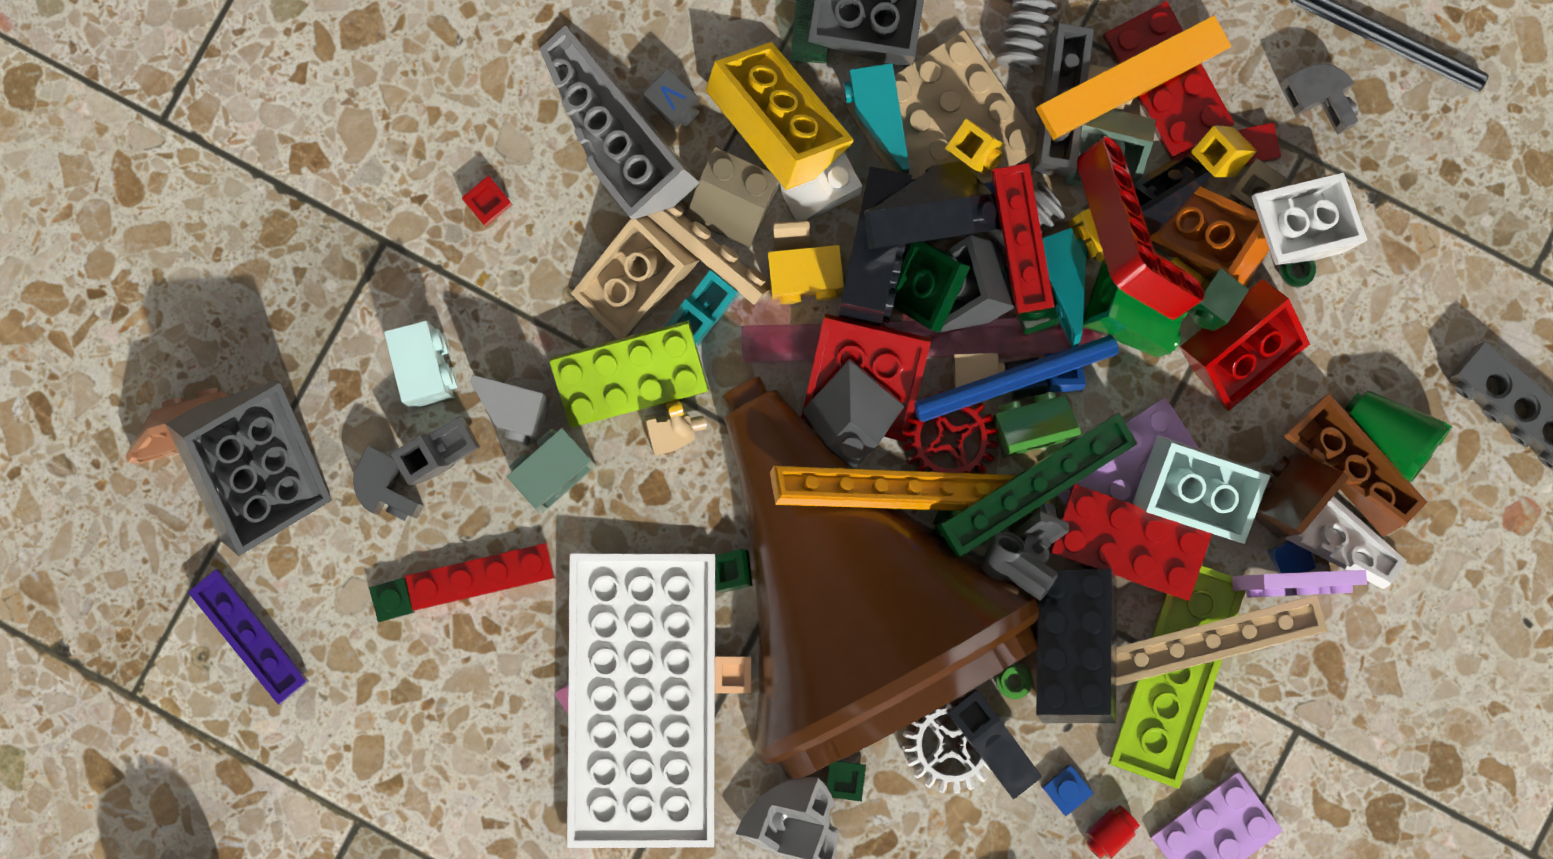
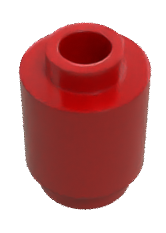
M1121 805L1115 810L1110 808L1085 832L1089 838L1085 844L1099 859L1104 855L1112 859L1136 836L1135 831L1140 825Z

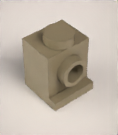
M1256 158L1231 191V194L1238 201V204L1256 211L1251 196L1258 190L1269 191L1290 186L1285 176Z

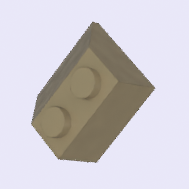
M714 147L699 179L700 184L696 187L686 217L692 222L701 223L715 233L751 248L778 191L780 182L771 172Z

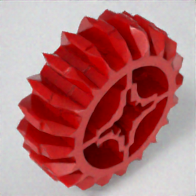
M981 402L974 410L968 406L955 411L968 417L971 420L968 424L954 426L943 415L933 418L937 437L923 448L921 447L920 433L924 422L920 421L919 418L908 417L907 422L914 428L913 430H902L901 435L912 438V443L903 444L901 448L902 451L906 452L913 450L915 455L910 456L906 463L911 465L918 460L921 466L916 471L922 472L926 469L929 472L973 474L972 469H975L978 473L985 474L987 469L980 461L984 460L992 463L995 457L987 453L986 449H997L999 445L996 441L988 440V436L998 433V428L986 429L985 424L993 420V415L988 414L983 418L979 416L978 413L985 407ZM944 430H947L950 435L966 431L958 437L959 440L955 441L958 445L956 449L952 448L950 444L941 445L937 448L933 447L941 442L940 439L945 437L941 434ZM977 431L979 437L978 450L975 457L969 463L965 457L963 441L970 434ZM940 452L946 453L957 463L959 468H942L931 462L928 457Z

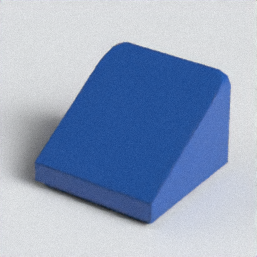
M1286 541L1267 551L1278 574L1303 573L1316 568L1312 553L1291 541Z

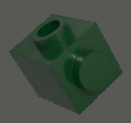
M1219 268L1206 276L1200 284L1204 290L1205 299L1188 310L1187 313L1192 316L1193 321L1198 326L1213 332L1228 324L1249 289Z

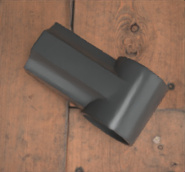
M1000 531L995 535L981 562L983 571L988 576L997 580L1009 579L1038 600H1041L1054 584L1058 573L1026 552L1025 543L1020 537L1011 532Z

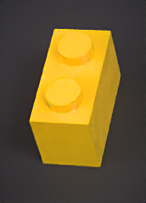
M840 245L768 252L772 300L780 299V304H796L802 302L801 297L816 296L817 301L836 299L837 293H843L844 282Z

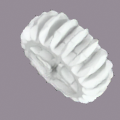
M962 695L956 699V702L964 696ZM951 702L924 716L920 722L917 720L911 723L916 726L915 732L903 731V736L913 739V744L903 745L902 750L904 752L914 751L915 756L906 760V764L913 766L919 763L920 767L915 770L913 775L918 779L927 772L929 776L925 781V786L928 788L934 784L936 779L940 780L938 790L942 793H945L948 782H952L954 793H960V781H964L969 790L974 789L971 777L976 775L981 782H985L987 778L980 770L983 766L989 769L979 755L976 761L971 758L966 750L967 740L958 728L955 730L946 729L937 720V717L946 714L945 711L952 706ZM929 726L937 736L938 743L934 751L931 752V755L925 759L922 751V737L925 729ZM939 729L952 738L957 735L960 736L961 742L957 744L961 745L959 750L964 755V758L951 749L944 752L942 745L946 743L942 742L944 737L939 732ZM951 757L957 758L966 767V770L954 774L942 773L933 769L939 762L941 763Z

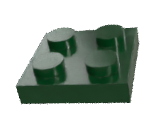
M926 241L911 243L901 266L896 289L891 288V290L896 291L893 307L926 328L941 333L970 266Z

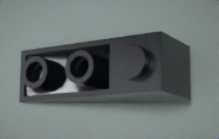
M971 690L945 711L1013 800L1042 778L1039 771L978 690Z

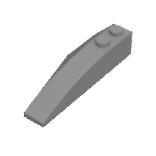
M566 25L540 48L552 80L562 96V103L566 113L570 115L576 129L574 131L577 139L585 150L586 160L590 169L632 220L674 207L700 184L649 120Z

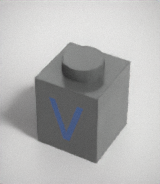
M668 68L643 93L645 102L675 130L681 124L686 127L699 114L697 109L700 106L699 97Z

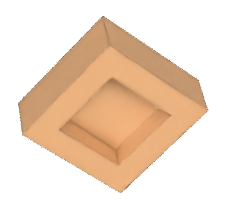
M715 657V693H751L752 657Z

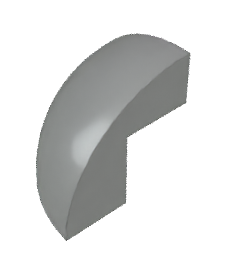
M802 777L797 780L785 781L767 791L751 806L742 819L736 835L786 859H835L838 844V828L831 825L829 814L830 809L835 806L834 800L826 785L819 778Z

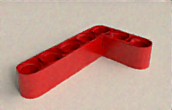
M1104 136L1078 156L1077 167L1109 274L1114 283L1123 292L1169 319L1175 320L1205 299L1204 290L1193 275L1155 253L1125 156L1113 139Z

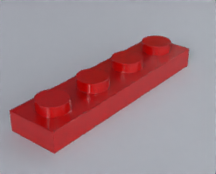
M1026 163L993 169L991 173L1016 314L1053 308L1054 303L1030 165Z
M543 543L406 575L405 578L412 610L417 611L555 579L548 543Z

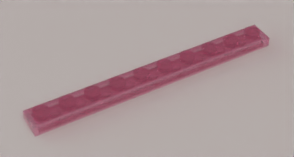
M1017 318L995 319L990 323L941 333L932 331L917 321H893L889 323L882 322L881 324L882 327L931 337L927 358L953 357L954 354L998 353V356L1056 354L1071 348L1059 322L1057 325L1024 335ZM822 323L741 326L742 362L814 361ZM1083 328L1079 345L1102 338V335Z

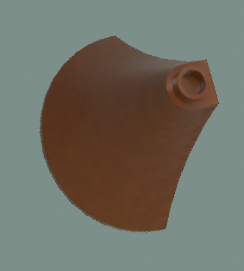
M760 376L738 385L722 396L730 411L724 417V421L728 429L740 478L754 561L759 623V696L754 750L760 761L768 764L779 762L788 780H797L810 775L837 760L844 759L941 708L1001 673L1005 668L1038 648V629L1034 624L1038 620L1040 613L1038 599L1008 579L997 580L988 576L983 571L981 564L967 555L955 557L947 542L931 533L903 510L892 508L775 505L770 471L773 466L853 468L825 445L823 440L816 435L784 400L777 389L768 392Z

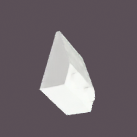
M1344 173L1273 189L1251 196L1275 265L1313 261L1345 253L1367 241Z

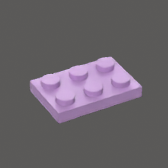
M1366 570L1232 576L1233 591L1246 590L1247 598L1353 593V585H1367Z
M1235 771L1151 834L1150 838L1166 859H1247L1283 830L1241 774Z

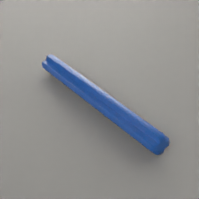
M1108 335L930 396L914 403L915 413L919 420L924 422L1113 357L1119 353L1117 341L1112 335Z

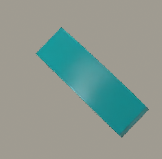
M710 269L664 327L689 320L696 346L698 347L739 297L740 293Z

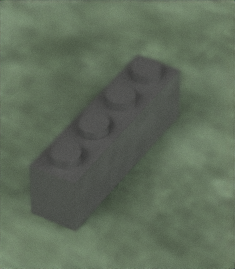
M1059 23L1049 37L1041 104L1088 80L1094 29ZM1039 116L1032 172L1067 178L1077 166L1082 126L1053 140Z

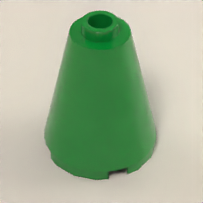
M1367 391L1364 395H1361L1359 392L1356 393L1345 409L1350 413L1349 416L1409 482H1412L1433 456L1434 451L1442 444L1452 429V426L1443 420L1371 391Z

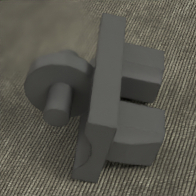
M1047 502L1031 512L1032 518L1022 517L1008 526L1009 532L1023 540L1026 547L1025 551L1043 563L1049 559L1048 548L1050 545L1069 532L1068 522L1058 519L1055 505Z

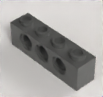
M1487 342L1474 346L1448 378L1456 384L1454 386L1455 391L1467 400L1474 399L1483 407L1482 413L1488 419L1497 424L1500 422L1511 430L1510 436L1517 443L1524 447L1529 445L1540 454L1538 456L1539 461L1553 470V440L1551 442L1546 440L1542 433L1543 426L1546 423L1553 428V397ZM1488 377H1492L1498 382L1499 390L1496 395L1491 394L1486 388ZM1517 400L1523 402L1526 406L1527 413L1524 418H1520L1515 413L1514 405Z

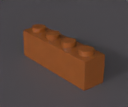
M1329 393L1308 407L1285 429L1283 437L1308 454L1313 460L1343 471L1349 476L1340 490L1383 537L1406 525L1427 503L1423 496L1401 475L1394 464Z

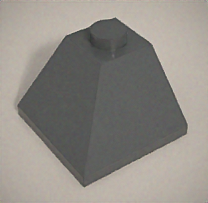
M849 358L808 402L802 412L825 445L853 469H856L880 443L903 409L904 403Z

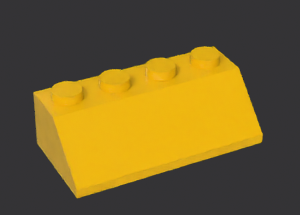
M773 42L714 61L706 88L707 94L785 190L814 180L852 145L854 139Z

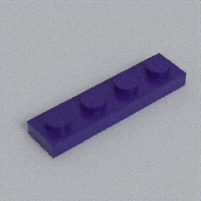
M215 569L188 591L189 595L278 705L282 704L309 682L307 677L219 569Z

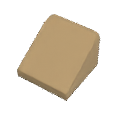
M808 220L775 222L773 224L775 251L811 248L810 223Z

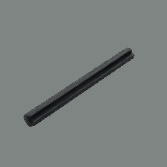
M1290 0L1294 5L1475 92L1481 91L1486 85L1489 77L1486 72L1336 0Z

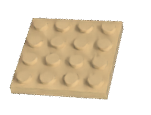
M965 30L914 62L913 66L910 65L895 75L910 167L909 174L912 175V179L926 173L925 170L932 165L961 161L945 148L965 119L980 125L1006 144L1002 150L1003 157L994 169L1019 165L1034 155L1036 134ZM853 103L848 105L846 111L885 169L896 171L855 115ZM961 161L982 183L993 182L992 170H988L985 175Z

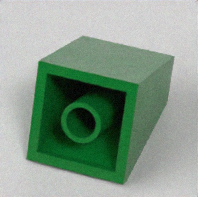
M1104 259L1102 260L1083 318V328L1103 336L1112 335L1117 342L1158 358L1171 354L1177 348L1181 340L1180 325L1182 319L1188 313L1186 312L1177 319L1172 320L1123 292L1112 280Z

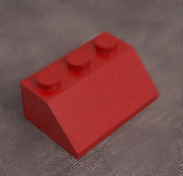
M1262 279L1247 292L1228 324L1213 332L1202 328L1182 344L1180 348L1191 369L1227 411H1230L1307 348L1310 342L1290 299Z

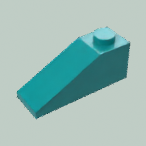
M893 63L850 70L849 81L843 82L846 103L853 102L855 115L895 170L909 174L910 167Z
M1072 228L1042 238L1054 307L1058 313L1062 330L1070 347L1073 348L1079 346L1083 333L1085 273L1088 252L1084 241L1081 238L1077 239Z

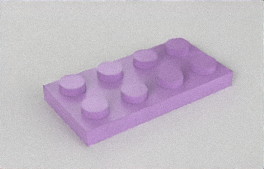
M1166 397L1126 422L1137 445L1076 484L1133 504L1157 435L1198 448ZM1072 486L1057 495L1064 508Z

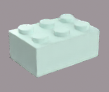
M1157 435L1133 504L1148 513L1245 544L1270 475L1255 467Z

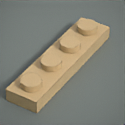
M679 204L672 208L647 215L753 305L761 301L771 289L765 284L766 279L759 271L751 267L747 269L737 260L739 257L734 250L724 244L720 246L710 238L711 232L704 225L696 221L692 223L683 215L684 210Z

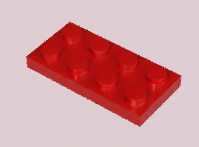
M1165 1L1104 33L1103 38L1119 65L1183 32V29L1168 1ZM1202 63L1136 97L1146 117L1156 119L1155 133L1170 160L1186 150L1197 146L1214 125L1228 127L1235 125Z
M1074 484L1072 486L1061 520L1068 522L1069 532L1052 544L1051 554L1094 569H1112L1116 577L1185 601H1190L1212 533L1148 513L1134 504Z

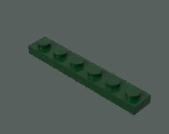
M1120 413L1113 414L937 526L955 557H961L1137 445V442Z

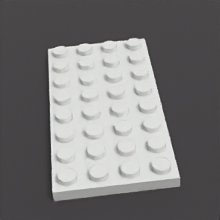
M570 554L567 848L714 847L715 554Z

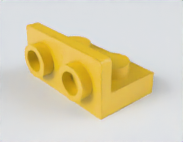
M1089 208L1077 214L1067 224L1069 228H1072L1076 238H1081L1084 241L1088 252L1086 260L1096 257L1097 261L1100 262L1105 257Z

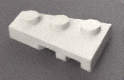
M1334 496L1302 534L1285 538L1347 571L1366 570L1367 581L1382 589H1385L1394 581L1407 561Z

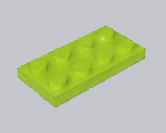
M689 320L554 356L549 360L570 428L705 393L709 390Z

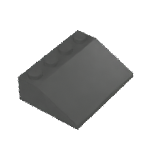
M815 0L808 42L877 62L913 66L924 0Z
M277 380L198 405L166 423L167 429L221 542L238 556L332 501L282 385Z

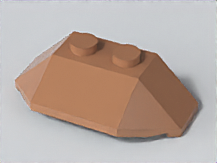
M209 388L197 392V398L184 401L180 397L162 402V408L152 410L126 454L127 462L139 465L178 454L179 452L167 429L166 423L198 405L229 396L230 394L223 391L218 392V388Z

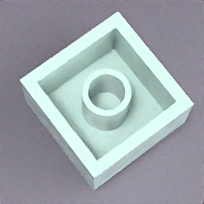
M423 321L384 332L402 403L412 409H417L455 399L453 389L458 388V383L453 367L449 368L448 363L445 361L444 355L449 354V347L445 334L440 333L439 328H435L428 321Z

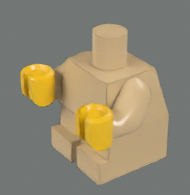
M678 399L665 403L667 414L664 417L655 418L654 414L644 416L654 456L676 451L695 440L694 432L707 429L704 415L690 418L687 412L684 413L682 404Z

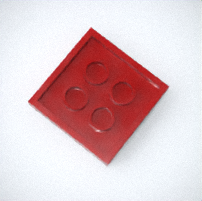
M824 314L804 407L850 358L904 403L903 409L884 437L906 442L907 437H903L901 433L902 430L910 429L911 424L907 422L908 417H913L914 403L917 400L931 337ZM802 412L801 418L807 419L804 413Z

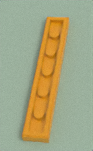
M1214 15L1039 105L1036 110L1050 136L1055 140L1215 57L1232 46Z

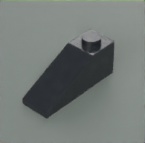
M1186 150L1133 183L1150 236L1158 232L1212 175L1189 150Z

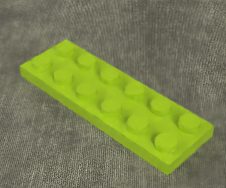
M1201 566L1190 601L1165 594L1151 638L1237 616L1245 591H1233L1232 576ZM1223 659L1136 681L1108 764L1179 789Z

